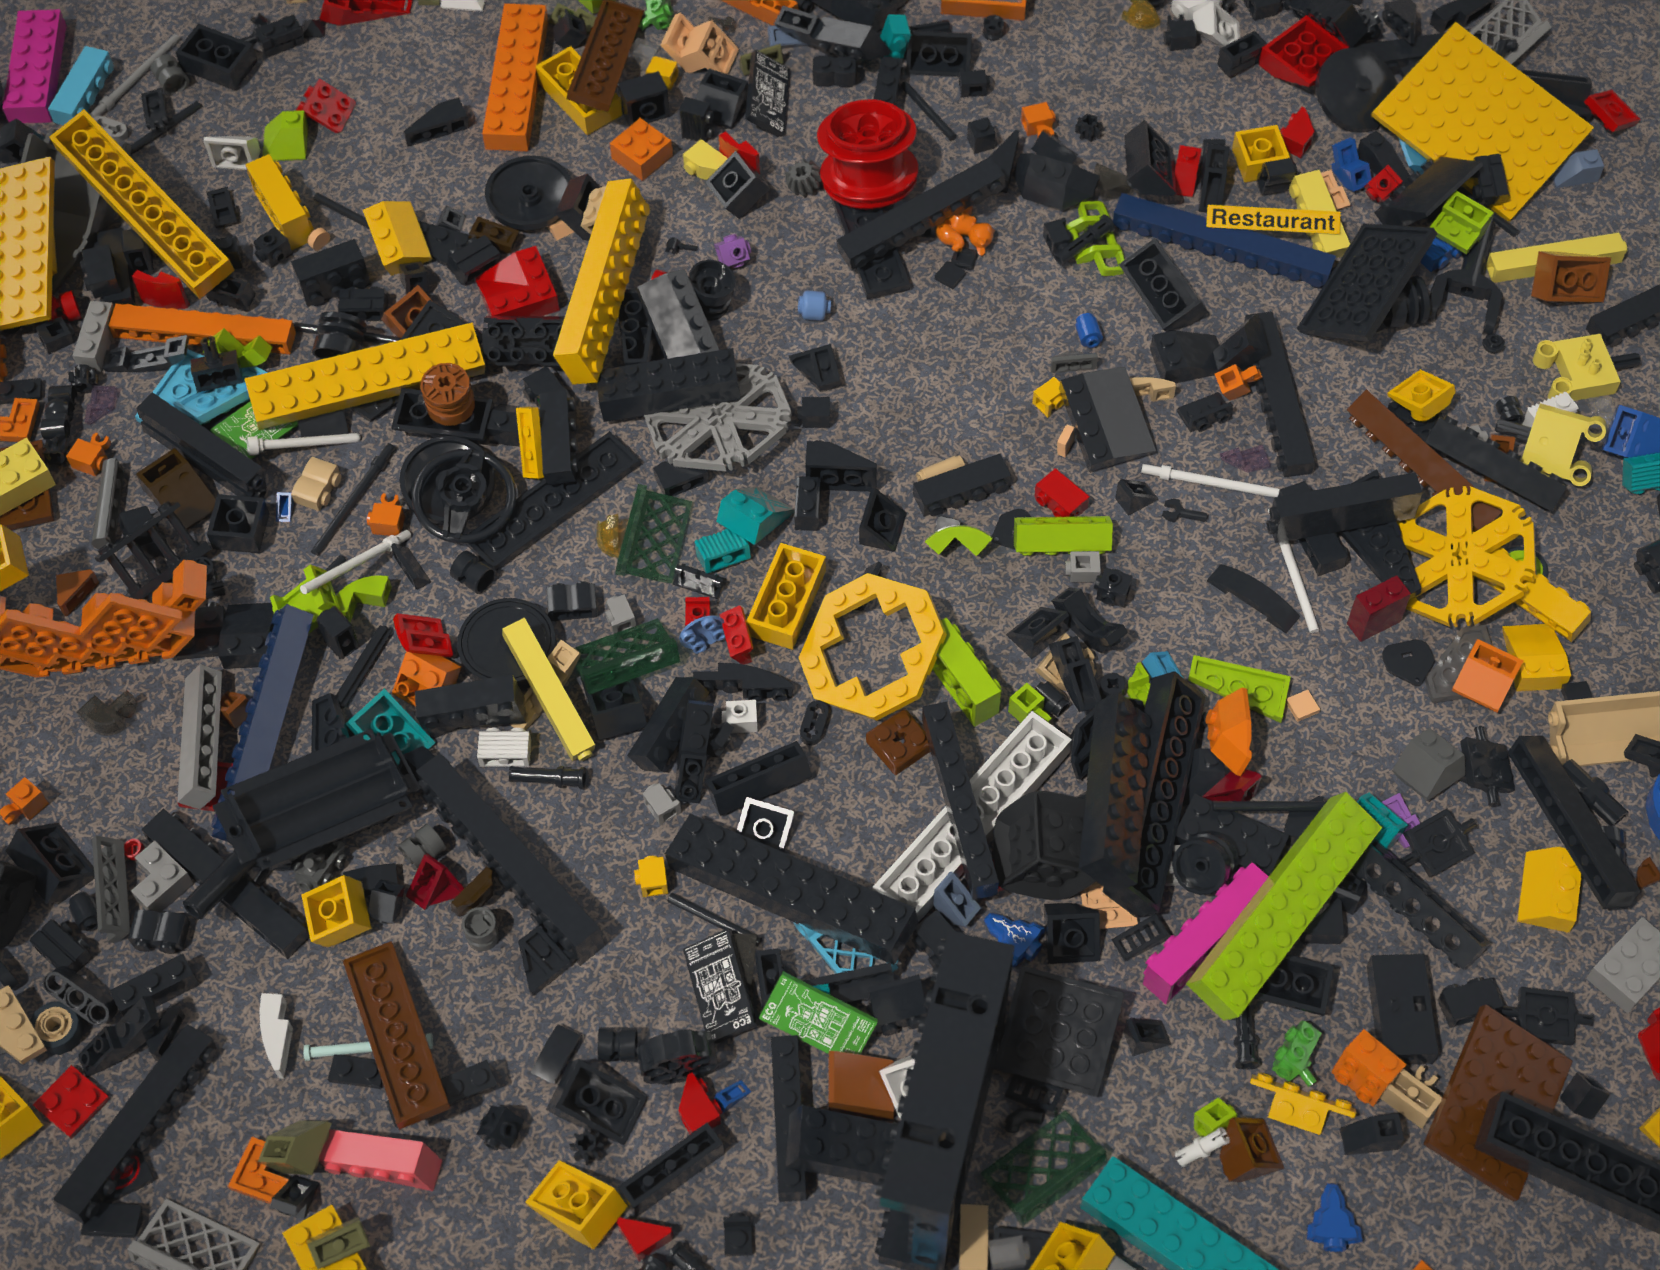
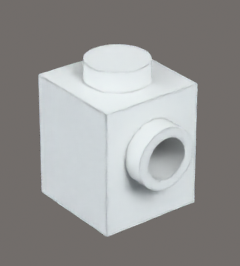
M756 700L726 701V711H722V723L728 722L734 727L731 733L758 732Z

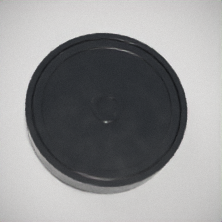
M517 598L493 600L475 609L462 624L457 641L460 660L469 678L472 681L513 674L521 690L531 687L502 636V628L525 618L548 658L557 646L554 627L548 615L537 605Z

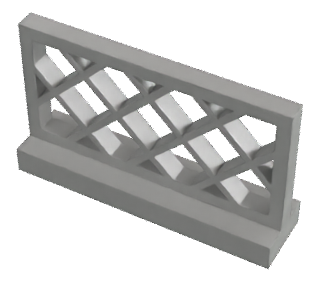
M1502 0L1469 32L1472 35L1475 33L1482 34L1481 42L1487 45V35L1494 37V46L1500 38L1516 40L1518 42L1517 50L1504 53L1502 58L1512 64L1552 27L1548 20L1541 21L1528 0H1518L1520 2L1519 8L1513 7V0ZM1501 9L1507 10V20L1500 18ZM1513 12L1519 13V23L1513 21ZM1525 15H1529L1533 21L1531 25L1525 24ZM1488 21L1494 22V32L1488 30ZM1500 23L1507 25L1506 34L1500 33ZM1512 26L1519 28L1518 37L1512 36ZM1487 45L1492 50L1494 49V46Z
M165 1199L137 1241L133 1240L127 1250L131 1261L149 1270H221L233 1266L234 1270H246L258 1251L260 1243ZM168 1208L178 1212L179 1221L163 1224L162 1218ZM195 1221L202 1224L203 1232L187 1236L185 1225ZM182 1227L184 1237L168 1242L165 1231ZM162 1232L163 1244L156 1246L146 1244L151 1235ZM219 1232L225 1235L227 1243L210 1247L208 1236ZM205 1238L207 1249L191 1253L189 1242ZM186 1244L187 1255L177 1258L171 1256L169 1248ZM240 1244L251 1247L245 1256L234 1259L232 1247ZM229 1249L231 1260L214 1264L212 1254ZM209 1255L212 1266L202 1269L194 1267L193 1259Z

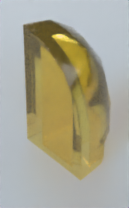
M1130 0L1133 4L1128 11L1124 10L1121 18L1138 29H1154L1160 25L1157 12L1147 0Z
M618 514L608 515L606 521H598L596 530L598 547L606 555L619 558L620 542Z

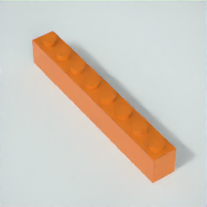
M115 304L108 325L113 338L166 343L168 338L187 335L189 337L188 345L202 346L200 343L201 339L206 337L207 341H209V336H214L224 328L244 346L257 336H261L273 347L270 353L289 355L296 335L293 321L283 318L250 317L240 314L229 315L218 312L208 313L197 310L187 311L175 308L134 306L131 304Z

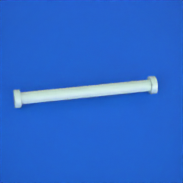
M426 1033L430 1049H433L432 1033ZM369 1042L317 1047L304 1045L305 1061H311V1058L334 1056V1054L346 1055L372 1052Z

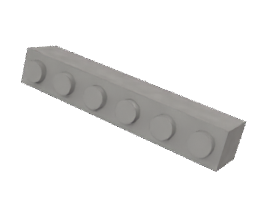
M201 664L185 678L177 800L178 803L199 810L216 796L222 683L221 671Z

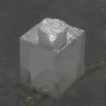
M637 38L629 52V65L646 71L653 56L662 58L660 45Z
M1022 1236L988 1241L992 1270L1025 1267L1026 1260L1030 1259L1028 1242L1023 1243Z

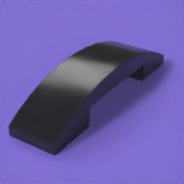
M184 335L166 339V345L132 352L127 347L106 350L103 370L106 372H153L168 368L186 357L189 337Z
M1220 564L1207 579L1208 583L1223 593L1227 594L1230 592L1265 615L1267 622L1286 634L1300 618V615L1271 588L1238 569Z

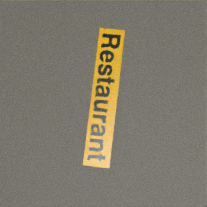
M1208 205L1206 227L1340 234V212Z

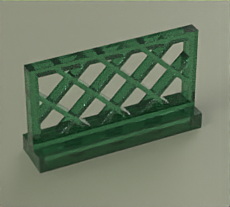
M638 484L615 575L625 576L626 573L659 582L672 583L692 501L648 491L646 485ZM649 499L659 501L663 507L653 511L648 504ZM677 505L686 507L685 513L676 517L670 508ZM666 511L671 520L662 524L656 515ZM652 518L657 527L648 531L643 522ZM675 523L680 532L671 536L666 527ZM661 530L667 539L657 544L651 535ZM647 538L652 547L643 551L638 542ZM670 543L675 552L665 556L660 548ZM656 550L661 560L652 564L646 555ZM641 557L647 565L643 569L632 567L633 561ZM665 563L670 569L669 576L659 574L655 568Z
M658 618L574 648L581 655L589 654L586 658H579L575 666L584 681L588 694L680 662L677 642L674 638H670ZM654 628L657 629L655 634L646 633V631ZM627 638H634L632 642L623 641ZM641 639L649 641L647 645L639 644ZM604 646H611L609 650L601 649ZM618 647L626 649L624 653L616 652ZM595 656L604 657L602 661L593 660Z
M1065 1110L982 1171L981 1176L1013 1212L1016 1220L1023 1227L1106 1165L1107 1153L1100 1144L1096 1145ZM1064 1120L1071 1127V1135L1055 1134L1056 1126ZM1039 1138L1050 1139V1151L1034 1150L1035 1141ZM1054 1140L1069 1141V1153L1054 1152ZM1073 1142L1085 1143L1090 1148L1084 1154L1072 1153ZM1018 1154L1030 1155L1029 1166H1013L1014 1157ZM1033 1156L1049 1157L1048 1169L1032 1167ZM1052 1158L1068 1159L1067 1167L1063 1170L1051 1169ZM996 1170L1008 1171L1007 1183L995 1182L990 1175ZM1012 1172L1028 1173L1026 1185L1011 1183ZM1031 1173L1047 1175L1046 1182L1041 1186L1030 1185ZM1010 1189L1025 1191V1198L1015 1205L1009 1198Z

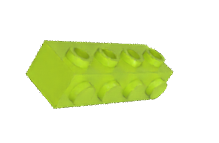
M1109 516L1014 518V547L1016 552H1020L1022 555H1032L1034 552H1043L1047 555H1055L1058 552L1070 554V552L1099 551V554H1103L1105 551H1112L1113 523Z

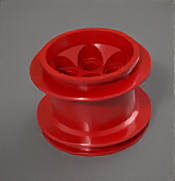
M874 99L846 103L828 115L821 122L817 130L818 144L828 154L820 168V177L826 193L838 203L854 208L883 207L896 203L906 197L914 189L919 171L916 157L908 150L917 134V127L913 118L889 102Z

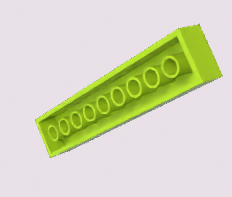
M1347 792L1330 797L1186 985L1223 1021L1239 1017L1382 827Z

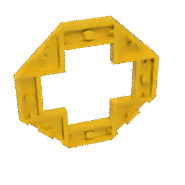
M867 573L825 595L799 655V660L815 700L823 701L839 709L854 714L857 713L877 721L921 698L924 682L927 675L930 676L937 659V651L940 644L944 643L947 634L928 591ZM875 598H878L883 613L886 616L907 606L922 642L900 654L908 675L869 695H866L861 679L857 676L837 686L824 653V649L844 639L837 618Z

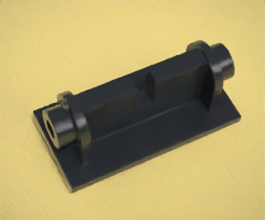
M677 564L675 568V574L677 575L672 584L717 599L726 578L720 577L718 574L705 573L704 571L686 566V564Z

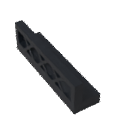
M891 962L807 979L803 980V982L811 986L828 984L831 996L847 1004L868 1000V987L894 981Z

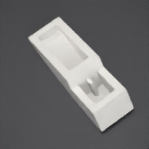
M261 993L260 1028L263 1044L278 1078L284 1079L293 1031L289 1020H284L287 1002L282 994Z

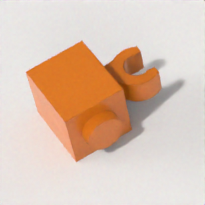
M1047 102L1022 107L1021 122L1027 136L1037 134L1038 138L1042 130L1054 136L1052 127L1053 123H1055V114L1053 110L1049 109Z
M1234 364L1215 373L1221 392L1229 401L1251 392L1248 382H1254L1262 378L1260 370L1256 366L1242 371Z
M98 433L92 435L90 442L78 438L66 456L71 468L96 477L99 471H102L103 461L108 459L104 450H107L111 445L109 437L106 436L102 442H99L101 438Z
M383 493L380 498L381 503H374L372 512H368L367 525L370 526L372 534L397 535L402 532L405 520L402 506H399L400 500L398 495L394 496L393 501L387 502V495Z
M24 777L6 793L12 804L2 807L0 815L8 825L14 823L21 814L30 821L49 803L43 793Z

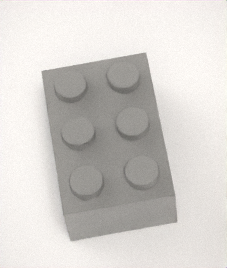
M1643 917L1593 967L1586 978L1628 1014L1660 981V931Z

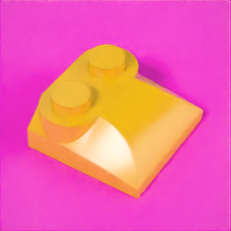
M1420 369L1387 392V395L1395 402L1411 410L1413 419L1424 422L1450 405L1455 394V385Z

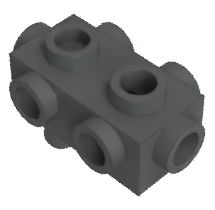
M340 840L307 854L303 860L300 859L294 868L298 887L308 892L332 881L333 874L331 873L335 868L341 869L346 861L345 844Z

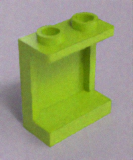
M310 564L303 569L306 579L284 597L277 595L270 597L274 613L288 604L314 614L309 633L318 627L317 617L324 610L330 609L333 606H336L339 610L341 609L331 581L307 594L301 592V585L327 572V570Z

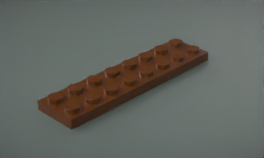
M614 0L602 1L566 99L577 104H584L597 110L609 112L644 10Z
M392 941L342 960L399 1130L451 1109Z

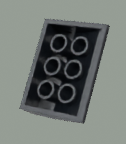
M1442 156L1434 161L1430 158L1421 164L1420 167L1422 169L1419 172L1417 170L1406 178L1408 180L1406 184L1402 183L1393 190V196L1384 198L1379 203L1380 207L1374 213L1383 225L1408 226L1428 217L1476 173L1483 164L1478 161Z
M1125 366L1085 372L1060 381L1059 391L1071 424L1075 427V435L1089 473L1156 452Z

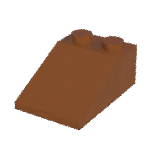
M1538 251L1531 296L1545 301L1604 302L1611 257Z
M417 285L385 311L381 320L397 337L402 338L430 297Z

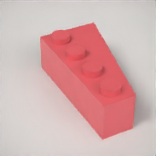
M329 1130V1138L323 1145L319 1155V1163L325 1167L324 1170L331 1174L339 1175L341 1172H345L358 1178L368 1177L429 1191L434 1190L443 1161L424 1142Z

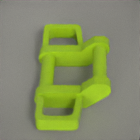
M1101 201L1081 202L1078 207L1080 218L1066 224V230L1071 232L1072 241L1079 237V232L1085 230L1088 225L1095 224L1103 214L1110 218L1104 203ZM1096 209L1100 213V215L1087 216L1086 210ZM1108 232L1105 235L1108 245H1093L1075 256L1077 264L1087 263L1094 259L1102 276L1124 274L1119 266L1124 261L1121 246L1117 244L1113 232ZM1116 257L1119 267H1108L1103 259Z

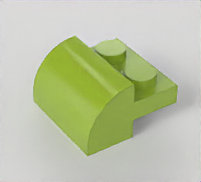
M1455 191L1443 205L1442 212L1431 224L1430 228L1436 230L1438 233L1436 237L1467 254L1473 245L1480 241L1492 221L1494 212L1462 193Z

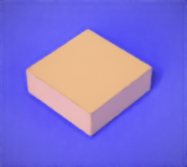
M1065 426L1057 441L1058 455L1066 457L1074 442L1075 427Z
M1309 690L1286 698V704L1297 722L1320 711Z

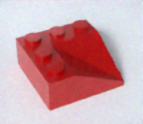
M1306 15L1262 47L1259 66L1275 78L1311 87L1316 84L1317 73L1325 60L1333 53L1349 47Z
M537 246L514 252L475 279L489 316H544L560 311L557 294Z

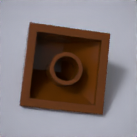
M1233 1117L1229 1120L1225 1138L1229 1137L1230 1143L1222 1146L1219 1156L1223 1165V1172L1229 1182H1245L1285 1169L1265 1119Z

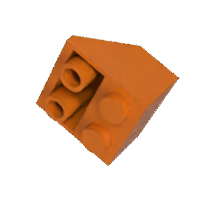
M1477 639L1451 691L1498 713L1524 660Z
M406 651L392 694L416 707L415 691L456 684L461 666L443 656Z

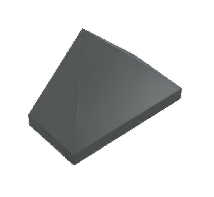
M1066 351L1051 358L1050 371L1051 373L1096 369L1098 355L1097 353Z

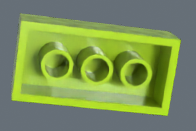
M946 617L941 622L947 636L944 643L940 644L936 654L937 659L932 670L975 727L999 713L1002 688L996 679L990 677L985 663L982 660L978 661L970 643H965L961 638L958 627L955 624H951Z

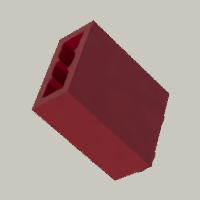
M1396 575L1356 595L1347 625L1358 640L1362 642L1400 623L1411 593Z

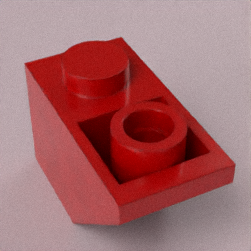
M1301 107L1297 113H1293L1287 127H1282L1280 130L1287 151L1299 158H1302L1311 146L1314 135L1313 126L1304 107Z
M693 1072L687 1076L678 1109L679 1117L689 1134L705 1123H708L712 1129L721 1124L720 1114H722V1110L716 1100L710 1101L706 1093L709 1090L703 1079H697Z

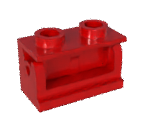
M1056 468L1035 486L1034 496L1036 501L1043 507L1047 506L1052 511L1054 517H1078L1088 508L1090 496Z

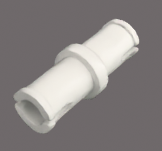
M1220 1127L1205 1137L1199 1136L1194 1139V1143L1175 1151L1176 1158L1182 1157L1177 1160L1178 1163L1185 1167L1200 1157L1206 1158L1210 1156L1212 1151L1230 1143L1229 1137L1223 1138V1136L1227 1135L1225 1129Z

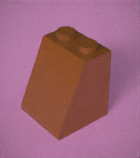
M829 1051V1111L873 1120H893L896 1109L879 1072L892 1064L893 1060Z

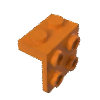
M1363 1029L1345 1048L1331 1072L1340 1084L1347 1085L1356 1092V1096L1360 1101L1369 1103L1373 1107L1389 1084L1407 1064Z

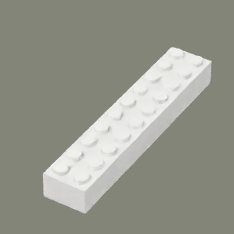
M1033 711L970 779L988 844L994 839V825L999 813L1025 794L1035 792L1070 753L1072 739ZM946 806L872 887L874 891L915 907L918 923L934 906V890L951 871L959 878L964 872Z

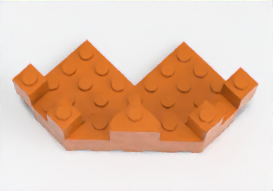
M183 560L173 571V583L162 582L152 593V603L144 599L138 600L126 597L120 593H110L109 595L106 593H95L82 608L80 627L65 621H54L53 609L44 607L42 604L29 603L23 612L9 609L5 611L6 597L0 596V669L37 678L48 677L49 672L62 671L63 675L83 672L84 667L95 666L97 670L116 667V662L128 661L129 664L149 662L150 657L161 655L163 659L174 658L194 637L195 610L206 600L207 566L193 560Z

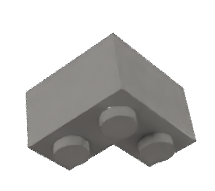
M155 840L135 857L140 868L148 876L133 888L131 892L145 910L161 913L193 885L188 873Z

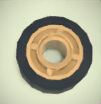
M52 1001L42 1005L34 1012L30 1019L32 1026L47 1050L45 1053L50 1055H61L71 1051L78 1045L83 1036L84 1025L82 1018L60 1001ZM56 1025H61L57 1031L52 1032Z

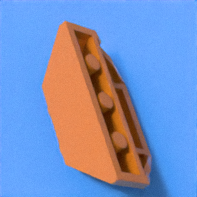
M1243 687L1217 701L1213 710L1210 709L1205 720L1206 724H1208L1207 739L1210 740L1211 752L1238 776L1242 775L1252 759V751L1250 750L1251 715L1247 689Z

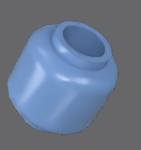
M805 291L802 296H799L798 314H801L803 319L822 321L826 313L830 314L831 300H827L824 292Z

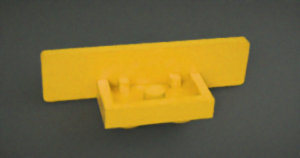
M1259 1072L1258 1076L1251 1075V1084L1275 1092L1268 1118L1318 1135L1321 1134L1328 1110L1355 1118L1356 1109L1352 1107V1103L1337 1098L1335 1102L1326 1099V1094L1310 1090V1093L1299 1090L1300 1086L1295 1083L1284 1081V1084L1275 1082L1273 1081V1076Z

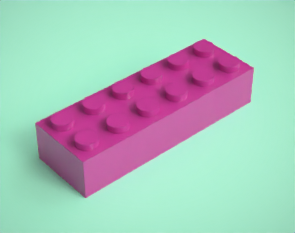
M60 9L18 11L2 107L8 122L16 118L23 123H48L53 120L48 108L57 93L67 26Z
M1253 863L1246 869L1241 867L1234 874V880L1229 885L1225 883L1216 893L1217 897L1212 902L1208 900L1201 906L1198 911L1200 914L1194 920L1189 918L1183 924L1181 933L1177 936L1172 935L1163 945L1164 949L1159 954L1155 952L1146 961L1147 968L1143 972L1145 975L1143 985L1164 1004H1167L1186 986L1188 980L1269 876Z

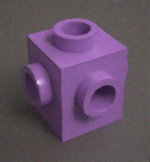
M736 234L723 237L724 241L714 244L718 260L727 266H732V268L740 267L745 264L744 261L750 259L748 254L751 253L749 242L744 240L743 237L736 236Z

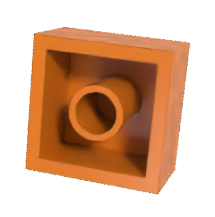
M641 118L610 142L611 158L642 181L673 156L671 140Z

